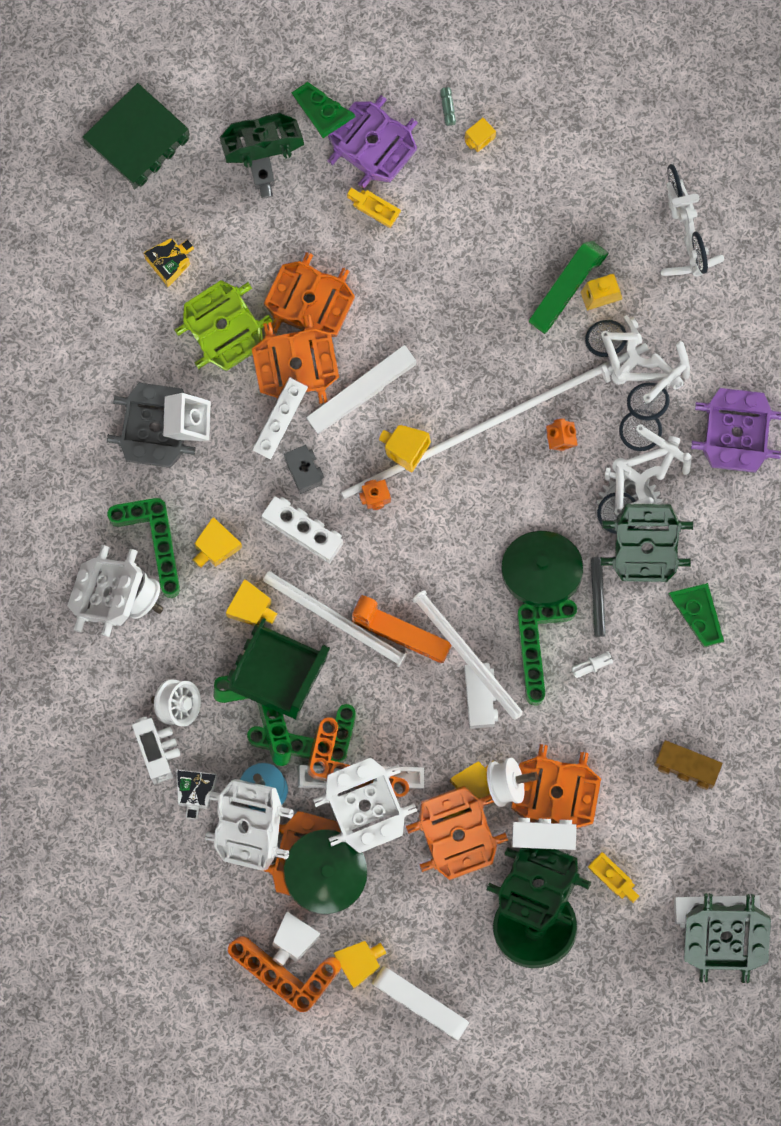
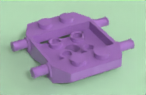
M380 95L375 103L371 101L354 102L348 110L353 112L356 117L328 135L334 152L327 159V162L333 166L340 157H343L364 172L365 176L358 183L363 189L371 180L390 183L417 151L411 131L418 122L411 118L407 125L404 126L390 118L381 109L382 105L387 101L382 95ZM374 135L378 138V141L376 143H369L367 138ZM399 136L400 138L398 139V141L384 156L380 163L377 166L374 165L377 162V160L382 156V154L386 151V149L391 145V143L395 140V138Z
M720 388L710 403L696 402L695 410L707 411V432L704 442L692 440L691 449L703 450L712 468L756 473L764 460L768 458L780 459L781 451L769 450L767 444L769 423L771 419L781 420V412L771 410L764 393ZM719 410L759 414V417L719 413ZM735 427L740 428L742 436L735 437L731 430Z

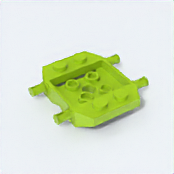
M220 280L184 304V323L174 330L178 336L190 330L204 352V357L194 362L198 369L208 363H212L228 371L251 356V348L263 340V324L267 323L268 325L269 322L273 321L269 315L259 321L255 320L242 299L243 294L252 289L249 282L238 288ZM225 319L227 321L226 327L218 329V321ZM249 329V331L241 337L237 338L236 340H234L227 346L223 347L219 351H215V349H217L230 339L234 338L244 330Z

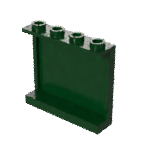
M137 83L82 138L88 148L92 147L132 184L133 189H136L138 186L142 187L147 182V177L152 172L156 173L159 171L162 163L166 159H171L176 152L175 150L180 145L183 146L188 142L190 133L189 128Z
M263 618L259 625L255 624L251 633L253 635L252 639H247L243 648L245 650L244 654H239L235 663L237 665L236 669H231L227 680L230 681L228 690L296 720L327 660L330 647L322 645L320 651L264 627L266 619Z

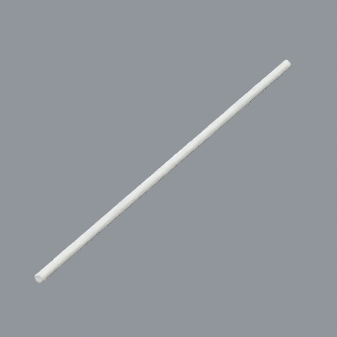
M646 343L636 347L638 355L649 350ZM626 352L618 356L617 358L619 360V363L622 364L626 362L630 357L628 355V352ZM610 361L603 363L607 368L611 367ZM603 364L426 450L419 462L601 374V366ZM397 464L342 491L341 494L346 499L362 491V486L365 485V482L370 480H376L377 482L387 479L405 470V468Z

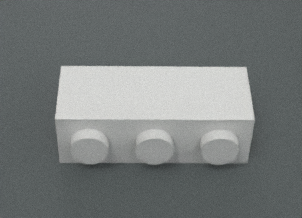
M483 663L495 678L494 668L490 669V663ZM465 665L469 729L494 727L495 721H498V710L493 708V701H496V698L469 665Z
M518 818L517 822H513L512 847L576 850L577 825L572 824V820H559V824L551 823V819H539L538 823L530 822V818Z

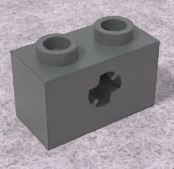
M305 444L284 453L285 462L300 494L322 485L324 475L321 468H316L314 464L316 457L312 449L308 450ZM306 465V468L308 467V471L304 472L301 466Z

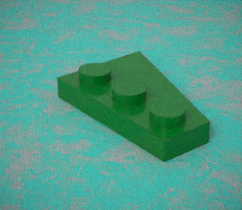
M309 82L291 92L322 138H325L356 117L353 112L342 107L340 103L326 96L325 93Z
M708 583L668 593L703 648L724 643Z

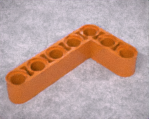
M364 595L360 596L352 613V622L439 663H444L452 646L445 639L378 610V603Z
M327 717L318 724L307 767L308 774L312 778L326 782L327 776L333 773L335 768L344 769L351 766L331 761L338 731V724L333 718ZM324 723L332 726L331 733H326L323 730ZM319 743H324L327 746V753H321L318 750ZM315 763L322 765V773L319 774L313 770ZM395 776L389 778L393 791L395 783H399L403 788L401 794L394 791L397 799L408 793L409 784L405 779ZM374 779L353 788L359 789L373 783Z
M237 937L228 946V953L235 961L299 1012H307L313 1007L341 970L340 961L335 957H329L317 967L304 984L283 966L274 962L271 956L247 937ZM236 943L242 945L243 952L237 950ZM252 957L258 958L260 965L254 964ZM326 964L333 967V973L326 970ZM269 970L275 972L276 978H272L269 975ZM314 980L321 984V989L314 986ZM285 983L292 986V992L285 988ZM302 996L308 999L309 1005L302 1002Z

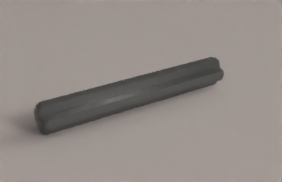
M592 557L594 635L596 637H603L606 634L603 568L600 566V557Z

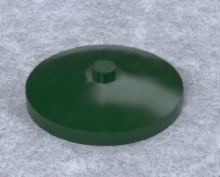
M533 531L521 535L506 549L502 559V578L509 592L521 602L537 607L554 606L569 599L579 588L583 577V560L577 547L563 535L551 531Z
M317 830L304 835L290 848L289 857L284 862L283 877L288 893L298 905L313 913L333 914L345 910L360 897L367 881V864L363 852L358 853L346 842L331 846L330 843L338 839L329 842L328 838L340 834L338 831Z
M511 894L512 896L520 898L543 909L548 910L549 908L530 899L522 897L518 894ZM567 901L562 913L574 917L573 922H571L572 924L569 926L566 923L557 921L544 932H539L501 916L498 907L493 921V933L501 953L514 964L525 968H544L563 959L573 947L577 936V920L571 904Z

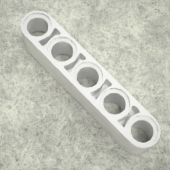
M385 966L381 968L372 982V985L456 1040L460 1039L469 1024L466 1019Z

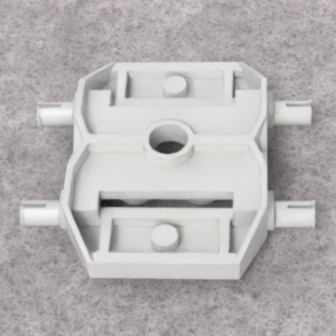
M101 545L97 558L81 564L67 605L73 614L77 616L74 631L82 632L85 621H100L105 623L101 635L110 637L112 627L116 625L121 626L127 620L143 575L141 569L134 563L138 551L129 549L127 559L124 562L108 560L106 557L110 548ZM97 583L95 593L92 595L95 584Z
M368 758L327 776L326 792L324 795L313 799V802L322 800L316 803L315 807L330 803L341 832L336 836L328 838L329 842L338 839L330 843L331 846L346 842L358 853H362L403 836L404 818L409 814L417 812V809L408 811L416 807L414 803L404 808L399 806L389 781L391 776L401 773V769L392 772L400 768L398 764L384 769L375 760ZM375 778L377 779V781L374 783L351 791L342 796H338V793L346 791L350 788H353ZM363 799L370 802V809L366 812L359 809V802ZM391 814L392 816L391 818L383 820L379 823L366 827L357 832L353 833L352 831L353 829L361 827L365 824L378 820L387 815Z
M234 779L231 780L221 793L210 792L209 799L218 801L217 812L219 822L215 833L208 831L205 835L207 836L205 840L214 842V847L224 862L264 871L268 869L275 857L284 859L289 857V851L279 849L277 843L280 816L292 818L293 814L291 813H293V810L281 806L276 788ZM231 801L264 808L266 812L233 805ZM243 821L248 823V831L242 828Z

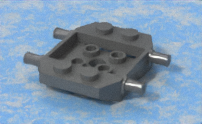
M139 382L128 397L114 396L113 404L125 405L126 413L122 435L108 434L107 443H115L121 446L126 462L171 468L183 453L195 455L196 447L184 446V440L163 436V410L138 407L141 404L164 408L165 396L184 393L183 389ZM154 422L161 425L160 430L157 432H152L149 429L150 425Z

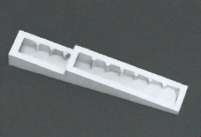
M405 345L306 417V419L317 434L321 433L378 394L386 385L416 365V359Z
M300 765L298 767V788H326V781L314 779L308 774V765ZM313 765V770L320 774L323 771V767ZM382 766L384 769L391 768L389 766ZM400 767L392 771L401 769V773L393 776L405 779L409 784V789L424 788L423 767ZM335 768V769L333 770V773L336 772V771H339V770H341V769ZM399 783L394 784V788H402Z

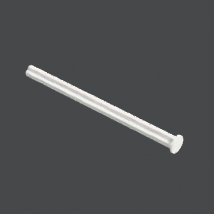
M271 571L265 574L263 578L265 583L398 664L397 667H400L405 660L406 652L405 654Z
M426 591L419 592L412 601L421 607L512 719H518L522 715V710L426 596Z

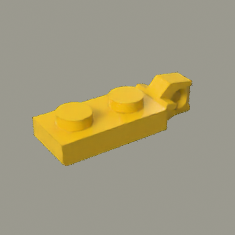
M350 188L347 193V198L354 202V207L390 229L401 213L399 208L368 190L358 192Z
M603 852L587 867L621 899L626 896L634 903L639 898V895L632 889L635 886L632 880Z

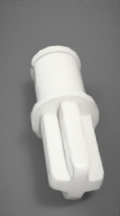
M607 651L597 657H589L587 661L573 666L572 672L576 678H579L590 672H597V669L612 664L613 660L610 659L611 655Z

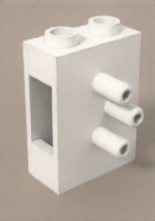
M146 716L135 720L136 723L132 724L153 784L155 785L174 778L168 760L180 756V751L178 748L164 752V750L177 746L176 740L173 738L162 743L160 740L173 734L171 727L157 731L152 718L148 719Z

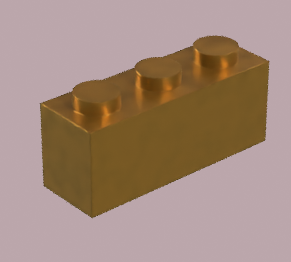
M664 740L654 766L658 767L657 770L662 773H674L678 779L685 782L692 780L697 782L696 786L708 790V788L714 787L723 763Z

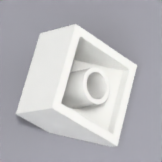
M184 393L165 396L163 436L176 440L209 441L211 401Z

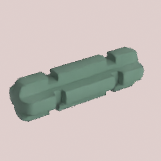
M449 87L442 88L440 94L445 125L452 126L456 124L451 89Z

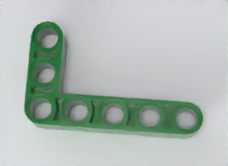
M594 241L583 243L531 316L529 323L546 334L593 268L599 267L609 252Z
M152 498L111 506L108 509L107 516L110 523L115 527L150 522L161 590L167 598L176 597L180 592V584L165 502L160 498ZM156 505L163 507L159 513H154L152 509ZM135 509L143 510L142 514L138 517L133 516L132 512ZM121 512L123 514L122 518L119 520L112 519L114 513ZM158 525L166 526L165 531L162 533L156 532L155 529ZM162 544H167L169 549L166 552H160L159 547ZM164 564H171L173 566L169 572L162 571V567ZM169 583L176 585L175 590L172 592L165 590L166 585Z
M571 600L548 607L523 604L518 610L517 622L527 702L531 705H540L545 698L538 624L571 621L577 612V606ZM568 606L572 609L573 613L565 615L562 612V608ZM548 608L553 614L550 617H545L541 611ZM528 610L532 613V617L525 619L522 617L521 612ZM530 630L534 633V637L527 639L523 633ZM529 650H533L536 653L537 657L535 659H529L526 657L525 653ZM535 670L538 672L539 677L535 680L531 679L528 676V672ZM534 690L539 691L541 698L538 700L532 699L530 692Z
M228 675L218 677L215 680L213 697L217 702L227 703L248 699L228 690L230 682L227 680ZM257 703L272 760L278 766H285L290 762L292 746L282 713Z
M341 705L337 711L335 721L338 724V731L345 730L348 736L345 739H338L336 736L333 751H342L343 757L339 760L331 757V761L339 763L346 761L356 719V711L352 705ZM344 710H349L353 715L350 719H343L341 713ZM251 727L247 733L249 743L253 747L269 750L264 727ZM255 732H260L263 735L262 739L258 742L251 739L252 734ZM288 733L291 745L295 741H300L303 744L302 749L298 751L292 749L291 755L309 759L314 738ZM319 743L318 745L323 748L322 753H327V746L324 743Z

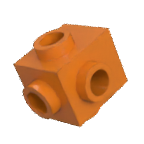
M561 418L554 420V423L546 426L549 449L564 451L578 446L574 422Z
M385 479L377 482L376 480H370L362 486V493H359L362 505L366 504L367 509L379 510L384 508L385 504L391 503Z

